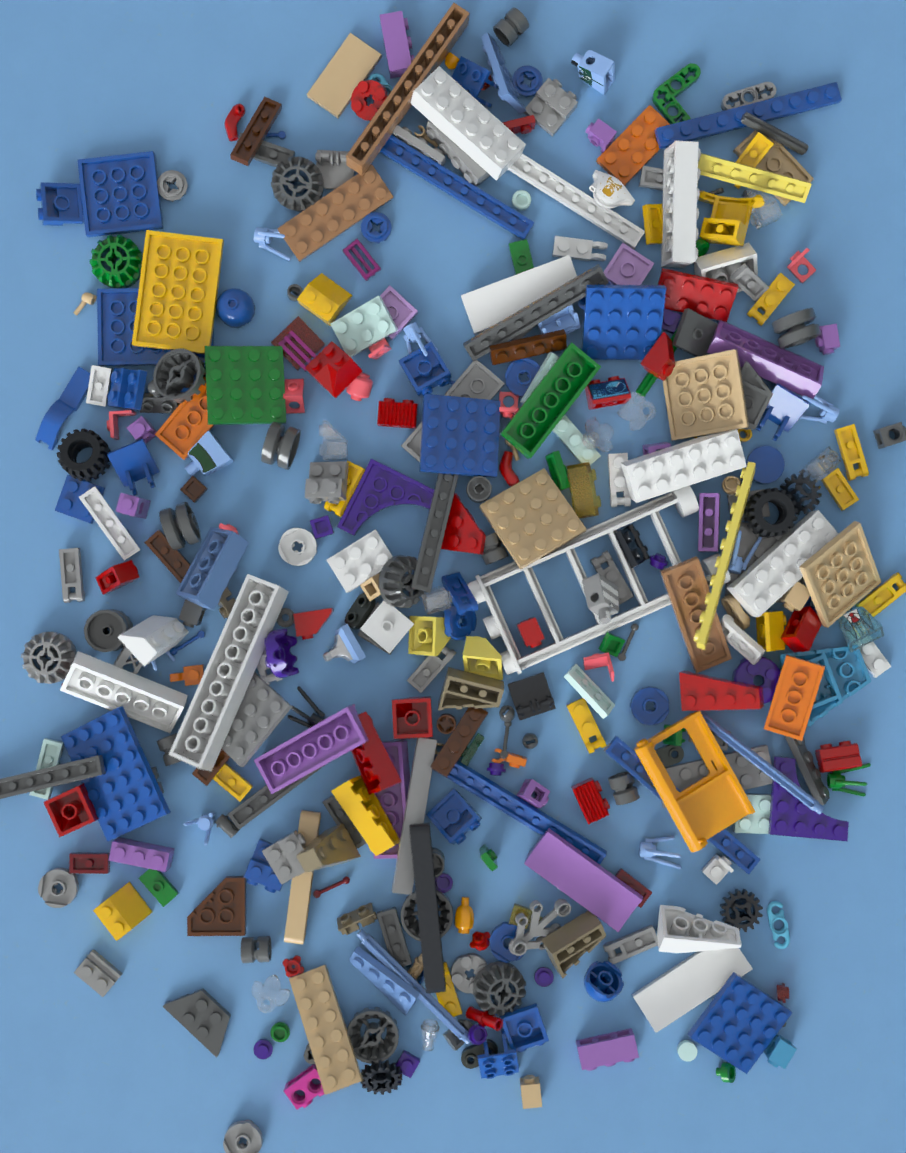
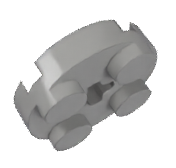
M65 868L50 870L41 878L38 885L40 897L43 898L45 904L53 908H62L70 904L76 898L79 891L77 875L69 873V870ZM58 883L63 886V890L60 893L54 888V885Z
M468 953L467 955L459 956L454 961L451 968L452 982L458 990L473 994L475 977L487 965L485 959L478 954ZM473 969L475 976L468 978L465 971Z
M248 1119L233 1123L228 1128L224 1137L223 1147L225 1152L259 1153L263 1144L261 1130L253 1121ZM241 1137L247 1139V1145L239 1144Z

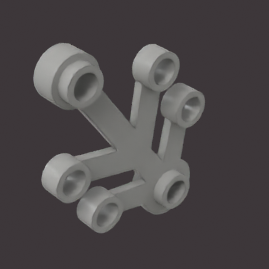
M558 899L554 904V909L540 921L539 917L543 906L538 900L532 901L530 903L532 911L530 927L525 935L524 930L528 924V918L523 913H519L515 917V922L518 925L516 936L509 943L510 952L516 956H521L526 953L527 949L539 948L544 950L545 947L541 944V939L556 929L561 928V926L555 923L549 928L544 927L558 915L565 917L571 912V905L567 900ZM533 937H538L536 941H530Z

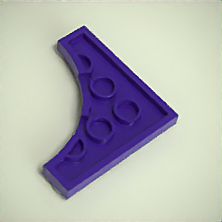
M371 459L337 527L355 536L360 527L372 515L387 507L411 504L430 509L434 489Z
M774 756V768L800 787L796 774V759ZM772 780L768 834L848 841V821L838 820L824 813L819 815Z

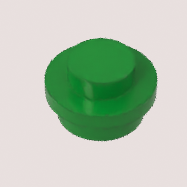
M283 1022L275 1023L271 1028V1037L276 1042L286 1041L290 1035L289 1026Z

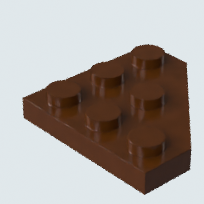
M227 876L188 915L187 936L246 935V878L244 876Z

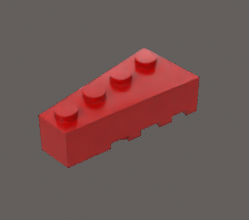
M685 670L679 672L682 711L761 709L764 707L763 687Z
M367 712L358 714V717L369 741L354 748L351 752L368 795L402 781L373 726L371 717Z

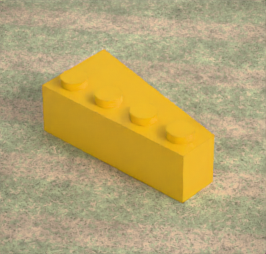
M361 775L331 790L375 856L400 843V838L375 793L368 795Z

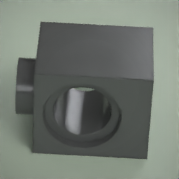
M902 422L873 431L879 449L906 441V428L902 425ZM890 430L895 434L894 440L889 437Z
M185 599L178 619L183 621V625L194 628V625L201 624L206 608Z

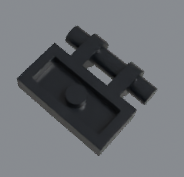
M633 524L614 533L631 568L650 558L647 553L648 549L646 545H643L639 537L640 533L638 530H635Z

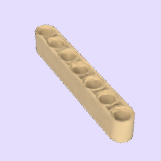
M301 811L298 834L301 833L304 836L306 847L319 835L321 812ZM314 871L304 872L292 878L284 942L304 944Z

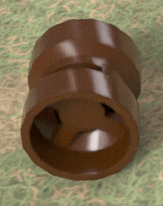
M449 713L442 714L437 720L438 730L443 734H449L454 731L456 727L455 717Z

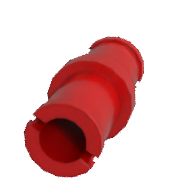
M472 1006L466 1011V1018L478 1022L480 1026H488L496 1031L502 1028L503 1020L488 1014V1011H481Z

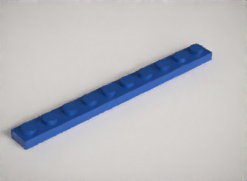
M837 82L659 127L654 132L659 149L669 147L675 141L690 142L748 127L741 123V118L746 112L768 122L841 102L842 98Z
M393 135L390 136L380 150V153L522 240H525L535 223Z
M615 736L603 751L662 801L636 752L619 737ZM726 829L708 839L710 843L747 874H750L761 860Z
M459 760L447 777L543 836L548 829H551L599 865L607 855L605 849Z

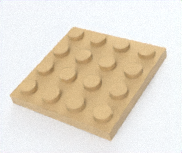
M737 349L675 361L672 374L663 381L672 441L749 427Z
M545 468L479 505L480 510L520 569L525 568L586 532L585 526Z
M857 521L851 523L799 566L821 624L826 628H829L881 583L861 523Z

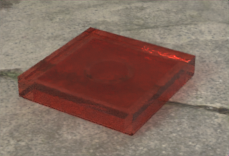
M299 316L271 341L273 346H279L278 343L292 330L315 354L325 345ZM293 337L290 339L309 359L312 358ZM288 343L285 344L304 365L307 363ZM283 350V356L298 371L301 367Z

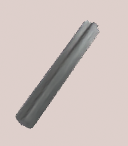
M748 112L743 114L741 118V123L789 149L801 155L807 152L808 144Z

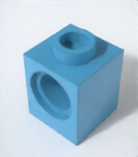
M777 1034L764 1053L771 1065L776 1068L780 1066L786 1069L797 1049L792 1042Z

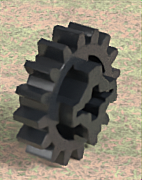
M795 473L792 474L791 479L787 477L784 480L785 483L780 485V488L786 491L785 494H791V500L796 501L797 504L794 505V508H798L797 515H800L801 511L805 515L809 512V509L813 511L815 509L814 504L818 505L820 503L816 498L822 496V493L817 492L821 486H815L817 480L811 481V475L804 478L803 473H800L798 477ZM796 483L795 488L788 489L791 484ZM798 490L800 491V494L803 495L802 497H799V494H796ZM812 499L809 504L803 506L805 500Z
M735 889V894L729 891L730 897H723L725 904H720V907L724 909L720 911V915L725 916L722 919L723 922L739 928V931L742 928L744 932H747V927L753 930V923H760L757 917L763 916L759 912V910L763 909L758 904L760 900L757 897L754 898V893L750 892L748 894L746 889H743L742 893ZM731 907L732 913L729 915V908ZM736 907L741 908V909H744V911H745L747 914H745L744 912H740V911L738 912V910H737Z
M381 1060L378 1063L372 1061L371 1066L365 1065V1069L361 1070L363 1081L360 1084H362V1088H367V1092L374 1091L375 1095L378 1092L384 1095L385 1091L391 1093V1089L397 1090L398 1086L402 1084V1071L400 1066L396 1067L395 1062L389 1064V1060L385 1063H382Z

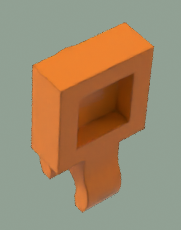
M204 665L184 666V672L170 674V682L185 680V686L198 685L204 674Z
M495 748V752L501 753L503 751L500 748ZM508 752V756L505 759L501 757L499 759L492 758V762L501 763L506 761L509 762V766L520 768V766L525 767L527 758Z

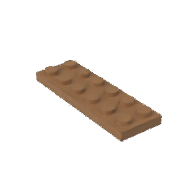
M371 164L363 176L358 173L277 229L280 234L285 235L283 239L300 262L394 197Z
M695 556L661 570L660 573L694 671L699 673L732 659L717 612L714 616L705 650L697 648V641H694L696 630H700L702 625L699 622L701 612L706 611L707 608L705 598L707 592L710 593L699 558Z

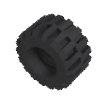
M81 428V432L76 429L73 430V434L67 433V438H62V445L57 447L60 451L57 452L58 462L62 468L79 481H84L85 479L88 482L91 481V478L98 479L99 474L104 475L106 473L104 469H109L110 467L107 453L111 452V450L108 448L107 443L92 430L87 431ZM91 447V457L83 463H77L78 453L84 448Z
M768 488L756 492V494L749 498L750 501L746 503L747 509L744 510V514H747L744 520L749 522L747 527L749 529L752 528L754 534L767 538L781 536L789 532V529L795 525L793 521H797L798 516H795V513H798V508H794V505L797 503L795 500L791 501V494H785V490H778V488ZM766 502H771L778 508L779 517L775 524L768 523L762 515V509Z

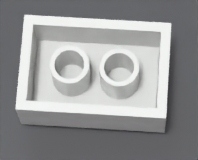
M375 529L326 561L346 593H349L369 578L380 573L384 564L393 556Z

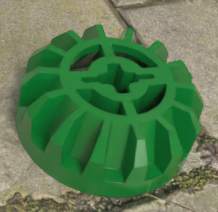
M108 235L107 239L97 242L98 245L95 249L92 248V259H89L92 272L107 287L128 288L140 279L143 254L131 239H127L122 235L115 237ZM110 247V251L106 254V257L101 258L103 252ZM119 247L124 249V251L127 254V257H124L122 255V251L119 249ZM106 261L107 265L111 268V272L107 271L101 262Z

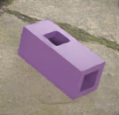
M120 493L115 512L146 519L151 500Z

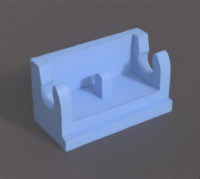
M572 304L537 324L540 334L564 329L567 335L581 328L577 312L574 313Z

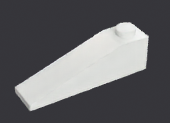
M660 905L657 929L660 952L686 953L741 948L739 928L717 920L712 922L704 919L701 914L693 915L685 912L686 909L682 907Z

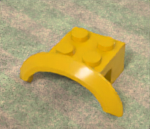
M700 190L698 200L712 204L713 209L711 218L703 219L699 237L712 244L743 246L752 208L764 206L765 200L759 194L752 198H733L714 195Z

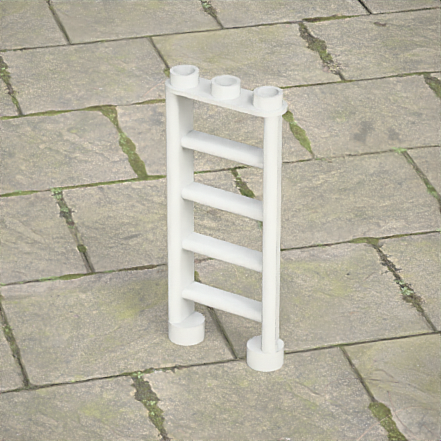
M690 486L671 491L664 496L586 529V532L523 569H520L514 561L482 576L478 574L475 576L476 580L467 583L477 603L486 601L492 614L483 619L491 640L501 636L507 651L500 653V655L502 656V665L507 675L516 671L519 675L522 673V670L671 605L668 593L650 601L647 600L635 570L631 568L614 533L617 532L616 529L650 515L672 566L681 563L659 510L674 504L678 513L683 518L698 512V501ZM608 533L639 606L611 617V621L606 624L600 623L599 616L592 612L597 622L596 625L563 638L532 566L566 552L585 595L582 580L586 579L587 576L574 548ZM718 553L701 561L708 588L713 587L710 586L712 574L716 575L718 568H715L717 557L720 556ZM727 570V574H726V577H725L724 584L731 581L730 574H729V571H728V570ZM521 571H524L555 642L521 657L490 587V585Z

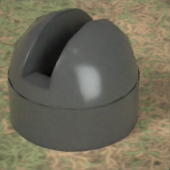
M292 284L287 289V295L290 300L298 301L297 298L303 290L301 286Z
M509 705L501 707L499 711L500 719L504 722L512 721L515 716L514 709Z
M528 733L524 735L522 742L526 748L533 749L537 746L538 739L536 735ZM535 739L534 743L526 744V741Z

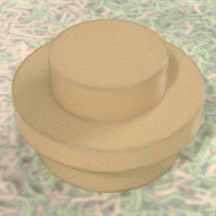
M728 476L722 482V489L725 493L734 495L736 494L737 486L741 485V481L736 476Z

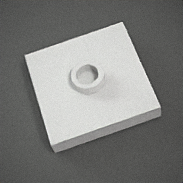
M383 600L360 629L388 653H391L414 623L394 606L387 604Z

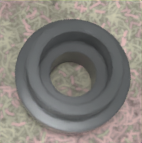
M289 608L281 609L277 623L282 627L291 626L294 623V612ZM284 614L289 615L288 621L283 620L282 617Z

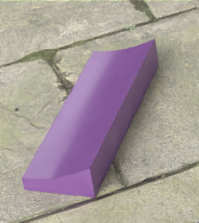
M719 320L707 353L714 354L737 349L740 368L743 367L745 361H748L760 377L775 384L779 383L783 387L802 396L805 395L812 399L815 397L822 386L824 366L786 349H780L779 346Z
M355 704L254 759V762L271 794L369 741L361 725Z
M407 740L382 742L402 782L375 793L399 838L401 837L410 783ZM399 843L377 856L374 854V859L397 858Z
M551 829L544 833L527 854L524 862L526 866L617 932L621 930L627 919L643 900L641 894Z

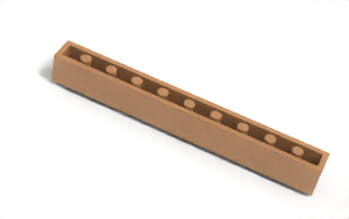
M456 3L452 4L346 155L348 167L360 175H364L392 135L395 127L399 125L411 108L414 90L441 65L468 26L470 15L468 11Z

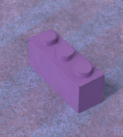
M402 11L381 14L380 23L390 78L402 77L414 60V55H410L409 49H412L411 37L406 35V30H409L408 20L403 18Z
M700 493L698 551L719 552L720 493Z
M118 837L112 841L108 861L166 872L171 867L175 848Z
M632 1028L575 1040L582 1070L592 1071L599 1066L605 1065L609 1067L617 1062H632L635 1058H639Z

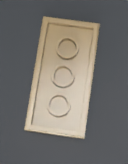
M350 33L309 90L307 97L339 118L350 103L355 87L360 81L367 79L382 58V55Z
M753 131L733 150L738 157L744 152L758 131ZM765 136L774 144L756 168L809 183L814 180L782 144ZM774 195L784 207L791 201V199Z

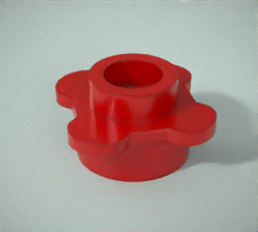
M478 931L473 933L470 947L476 948L479 951L485 950L489 946L488 939L490 938V933Z
M295 955L294 958L284 959L283 966H285L287 977H293L304 972L300 956Z

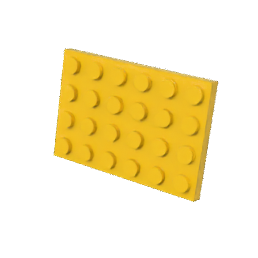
M146 230L132 338L133 346L164 350L186 349L192 353L205 354L204 347L211 346L224 246L223 239Z

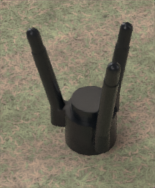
M297 687V690L316 711L317 715L313 713L311 716H308L291 705L293 711L308 721L305 722L291 715L287 717L294 722L311 728L325 720V713L320 711L301 687Z

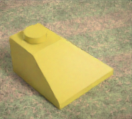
M410 616L409 620L414 625L409 630L408 654L438 656L451 639V637L445 635L444 617Z
M466 636L463 650L464 671L503 680L502 656L486 638Z

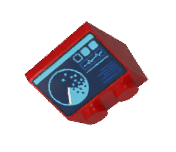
M619 376L610 377L608 381L601 382L600 379L592 380L585 387L589 410L626 404L631 399V393L625 378L619 379Z

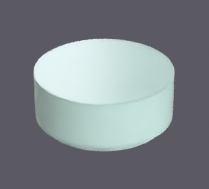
M525 190L515 192L512 197L513 207L518 211L528 209L531 204L530 194Z
M683 1040L678 1044L677 1052L683 1061L689 1062L696 1058L697 1048L692 1041Z

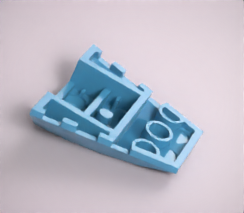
M858 645L780 654V671L782 670L786 655L825 666L807 727L813 725L820 717L822 718L828 714L835 706H839L846 698L854 695L871 682Z

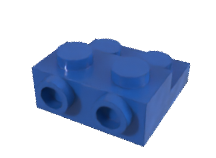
M40 183V189H36L37 201H41V208H38V219L42 220L43 225L83 224L80 184Z
M432 342L424 345L428 353L427 356L419 348L398 360L418 396L431 394L433 388L438 385L440 387L447 385L450 382L449 379L452 378L450 371Z
M114 368L110 378L111 388L107 395L108 406L118 409L141 410L147 371Z
M456 789L451 790L426 814L448 842L453 845L455 843L461 844L466 839L465 834L469 830H476L481 824L479 821L482 819Z
M259 839L244 878L251 885L257 886L259 883L264 885L265 890L275 893L276 890L280 892L283 884L281 885L262 853L263 849L273 843Z
M537 1003L500 1016L503 1020V1028L511 1050L516 1049V1052H523L527 1048L541 1046L549 1041Z

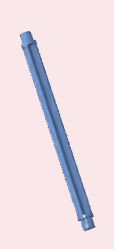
M701 712L710 730L804 803L810 810H814L819 815L823 812L825 808L819 804L818 800H815L710 718L708 714Z
M361 929L356 934L361 943L389 970L420 992L418 999L460 1040L469 1044L468 1031L430 993L426 994V989L369 933L367 934Z

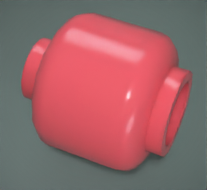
M361 372L346 387V392L351 395V399L362 401V398L370 396L373 385L370 375Z

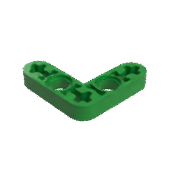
M691 63L686 65L657 87L653 93L652 101L670 124L676 123L675 121L680 116H682L681 122L691 119L676 100V97L698 80L701 71L697 64ZM694 71V77L691 75L685 81L684 78L687 76L688 72ZM679 81L681 88L675 90L672 88L671 83ZM664 94V100L662 98L658 99V95ZM670 107L677 109L678 114L676 116L668 114Z

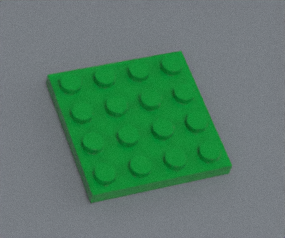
M282 346L204 347L208 425L272 424L273 422L286 424L285 399H283L285 384Z

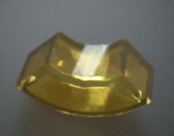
M589 462L566 466L574 512L579 519L598 516V507H601L600 496H596L594 485L596 480L595 469H591Z

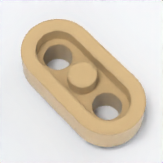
M732 594L721 599L722 605L726 613L733 617L734 623L742 630L750 626V617L744 612L740 603Z

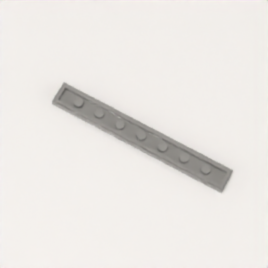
M417 738L392 893L412 895L414 870L409 825L424 823L432 768L430 766L434 762L437 744L435 739Z

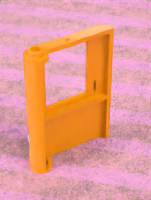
M700 711L687 715L648 740L642 739L636 743L634 748L636 754L691 852L701 850L708 844L707 840L746 815L755 813L752 804ZM685 728L709 773L691 786L678 792L654 747L659 742Z

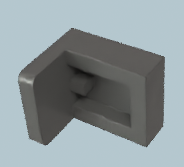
M458 1020V1022L469 1032V1029L471 1026H473V1024L469 1020ZM450 1029L442 1034L455 1051L465 1043Z

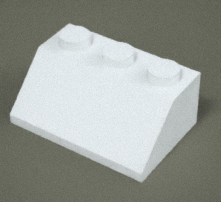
M748 242L743 246H734L697 257L694 262L695 275L734 283L730 276L744 263L758 275L757 253ZM738 287L737 292L743 291L740 287Z
M152 615L119 635L118 638L146 666L175 647L189 631L177 618Z

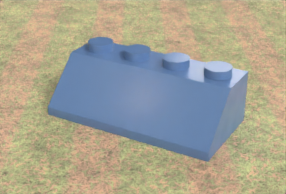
M210 527L176 595L203 608L214 610L220 601L222 593L228 586L233 572L237 569V565L245 553L249 542L233 531Z

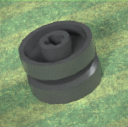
M813 308L797 311L772 323L774 333H785L777 340L780 349L804 344L822 334L819 324L807 325L816 318Z
M273 422L264 441L261 461L273 465L277 460L278 467L289 470L298 449L301 430L289 427L285 431L283 424Z
M187 502L176 505L175 511L171 508H166L159 512L164 534L173 550L184 548L186 541L190 545L201 542V533L197 520Z
M115 609L99 610L87 619L84 627V636L87 643L97 651H117L124 647L118 636L131 629L133 624L130 618L122 611Z

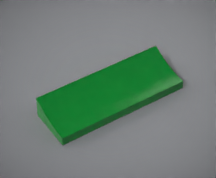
M571 342L500 435L527 459L532 458L601 366Z

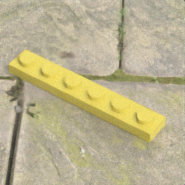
M701 153L698 161L700 175L802 203L806 202L812 185L806 181Z

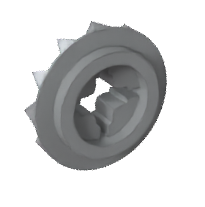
M166 171L161 174L157 181L159 194L165 200L172 202L174 200H181V197L186 194L187 180L178 171ZM174 182H176L175 185L177 186L178 190L172 189L170 191V187L167 183L173 184Z

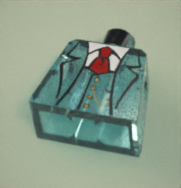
M860 606L854 610L851 608L838 619L840 630L850 652L884 636L882 625L864 607Z

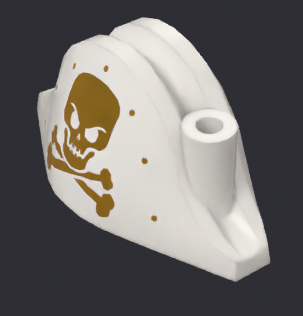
M594 171V183L589 189L593 192V197L600 206L611 209L622 205H633L635 199L621 181L604 172Z

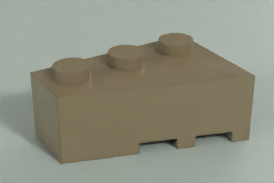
M448 667L438 701V710H444V708L462 709L464 707H499L504 692V681Z
M343 823L325 830L296 855L305 873L343 864L361 857Z
M586 911L541 940L552 965L563 979L567 975L566 971L573 964L576 966L580 962L579 958L586 951L590 953L606 937V933L598 918L590 911Z

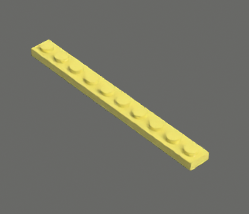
M748 462L747 467L742 468L740 479H743L742 485L737 486L735 496L738 499L736 503L732 504L730 514H733L732 520L727 521L725 532H728L726 539H722L720 550H723L722 555L717 557L715 568H718L716 575L712 574L710 586L713 587L711 593L707 592L705 598L707 608L706 611L701 612L699 620L702 623L701 629H697L694 641H697V648L705 650L756 471V463Z

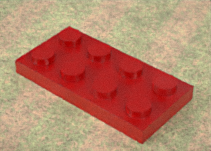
M662 268L658 285H665L666 287L664 309L682 313L684 309H691L706 318L724 322L728 320L738 290V284L664 268Z

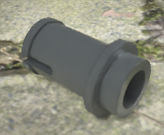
M222 814L215 821L216 827H220L230 838L239 831L228 819L227 815Z

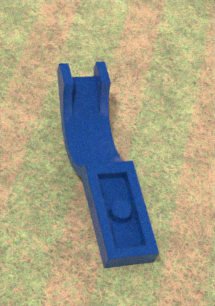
M78 366L60 398L46 412L35 439L37 442L43 441L49 445L48 448L51 450L55 448L64 422L73 412L78 410L87 395L90 379L89 372Z

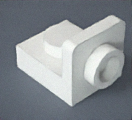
M716 854L701 871L717 885L729 871L732 873L734 870L730 867L732 862L724 855L719 857Z

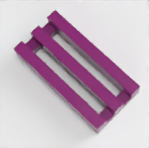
M358 239L342 250L365 281H368L371 276L373 277L376 272L381 270ZM357 245L360 248V250L364 253L367 259L374 266L373 270L365 262V260L354 248V246ZM350 249L369 273L366 274L348 252Z
M291 330L278 345L282 346L283 350L306 372V366L285 344L288 343L308 364L312 360L290 339L293 337L313 359L317 355Z

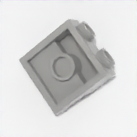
M548 78L536 92V96L527 105L524 114L527 116L534 115L536 124L553 137L577 108V97L571 91L565 92L562 89V84L557 79L552 81Z
M346 461L310 462L309 479H306L305 498L313 504H321V501H328V503L337 504L339 501H346L349 463Z
M297 830L262 850L281 885L305 872L296 855L306 847V840L301 833L298 834Z

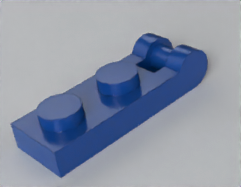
M460 572L441 577L442 584L459 615L465 614L466 611L471 610L474 612L478 610V603Z

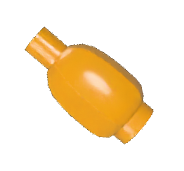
M462 897L461 905L457 908L455 914V927L458 928V933L468 934L474 924L473 909L469 906V897Z

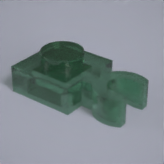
M477 733L472 743L461 755V763L468 766L484 740L483 735Z

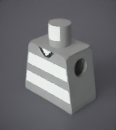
M598 573L583 579L582 583L589 610L599 616L600 623L606 624L611 621V615L619 612V589Z

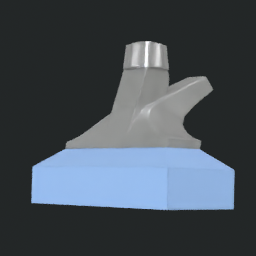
M348 624L335 630L334 645L329 652L323 654V658L327 662L333 658H344L348 662L350 661L355 664L366 658Z

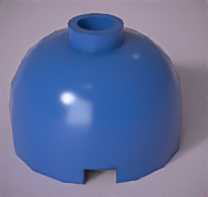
M231 288L220 294L216 302V311L218 317L225 325L232 328H240L250 323L253 319L255 305L247 292Z
M595 961L589 966L584 976L586 992L596 1001H612L620 994L624 986V981L622 983L621 978L622 973L614 964L608 961L603 963Z

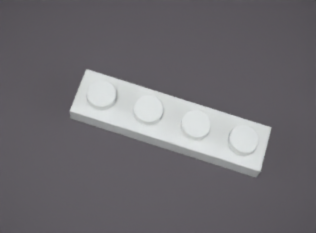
M96 486L79 496V499L124 561L141 550Z

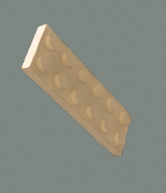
M323 965L289 978L324 1094L327 1095L363 1081L327 966Z

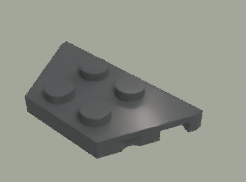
M745 361L741 369V377L749 427L741 429L753 430L757 427L773 393L750 363Z
M204 988L192 994L181 996L174 1001H168L163 1005V1008L215 1057L219 1055L231 1014Z

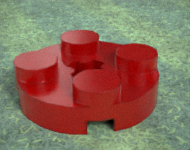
M374 80L360 81L351 96L352 110L361 119L371 121L388 97L386 88ZM370 95H373L372 99L375 100L374 104L370 103V105L368 106L366 99L367 97H370Z

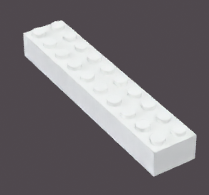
M247 574L168 755L199 769L212 771L265 649V638L273 630L289 591L276 584Z

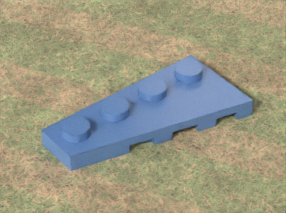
M487 32L481 36L484 44L482 48L489 58L487 63L494 73L492 78L499 87L498 95L502 101L506 100L519 114H522L526 111L525 106L517 100L520 95L511 82L512 76L504 65L506 62L500 48L493 37Z
M357 946L349 961L406 1016L420 995V992Z

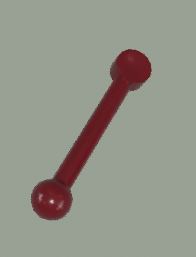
M346 876L343 880L322 890L317 889L313 892V896L319 898L326 891L342 884H348L350 878Z

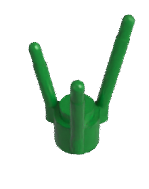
M862 764L861 767L828 773V788L832 789V791L866 796L863 792L843 788L845 785L867 786L866 782L846 781L845 776L841 774L867 768L871 764Z

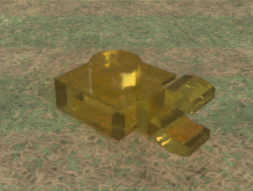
M514 903L509 924L517 926L515 917L519 913H523L528 918V924L525 926V929H527L531 921L532 911L528 907Z

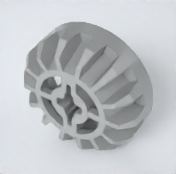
M43 632L31 637L32 639L24 645L26 648L21 654V658L24 661L22 667L27 670L28 676L37 680L38 683L52 684L64 680L77 654L72 641L58 632ZM43 645V650L37 656H34V651ZM46 655H48L49 657H51V660H50V661H49V659H46ZM33 659H37L38 664L41 666V670L35 667Z

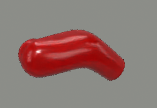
M242 104L234 105L226 117L224 126L229 141L238 140L237 123L245 114V107Z
M504 451L499 470L506 483L512 487L519 483L520 480L512 469L513 453Z

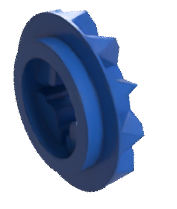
M528 65L518 68L512 78L514 87L518 90L519 94L525 97L534 96L543 83L540 71ZM524 76L528 80H532L530 82V87L527 84H522L524 82Z
M372 212L366 215L361 223L362 234L370 242L380 243L391 234V222L383 213ZM371 222H373V224H375V225H377V226H378L379 224L381 225V226H380V232H381V234H380L379 232H377V231H374V232L372 231V230H373V226H372V223H371Z

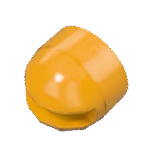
M449 52L445 58V65L448 69H455L460 59Z

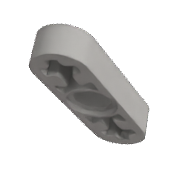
M764 82L729 93L723 98L721 108L725 111L771 99L776 94V86L772 82ZM765 88L767 91H771L769 96L767 93L761 94ZM744 94H752L754 100L752 102H746L744 100ZM728 100L735 102L733 107L730 104L727 105Z

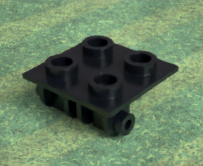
M544 672L507 684L519 721L556 709Z

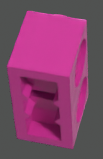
M315 1064L308 1067L285 1085L284 1093L296 1110L302 1106L305 1108L310 1105L313 1098L317 1095L319 1097L324 1095L322 1084H314L311 1081L312 1079L320 1080ZM302 1090L305 1095L300 1096L296 1091Z

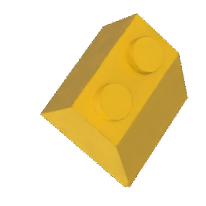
M321 273L308 283L297 300L302 307L331 326L330 324L336 320L351 299L352 294Z
M765 611L760 617H756L757 643L766 652L785 650L786 644L781 639L784 626H786L785 614L783 615V611Z
M130 881L93 910L116 941L153 912Z

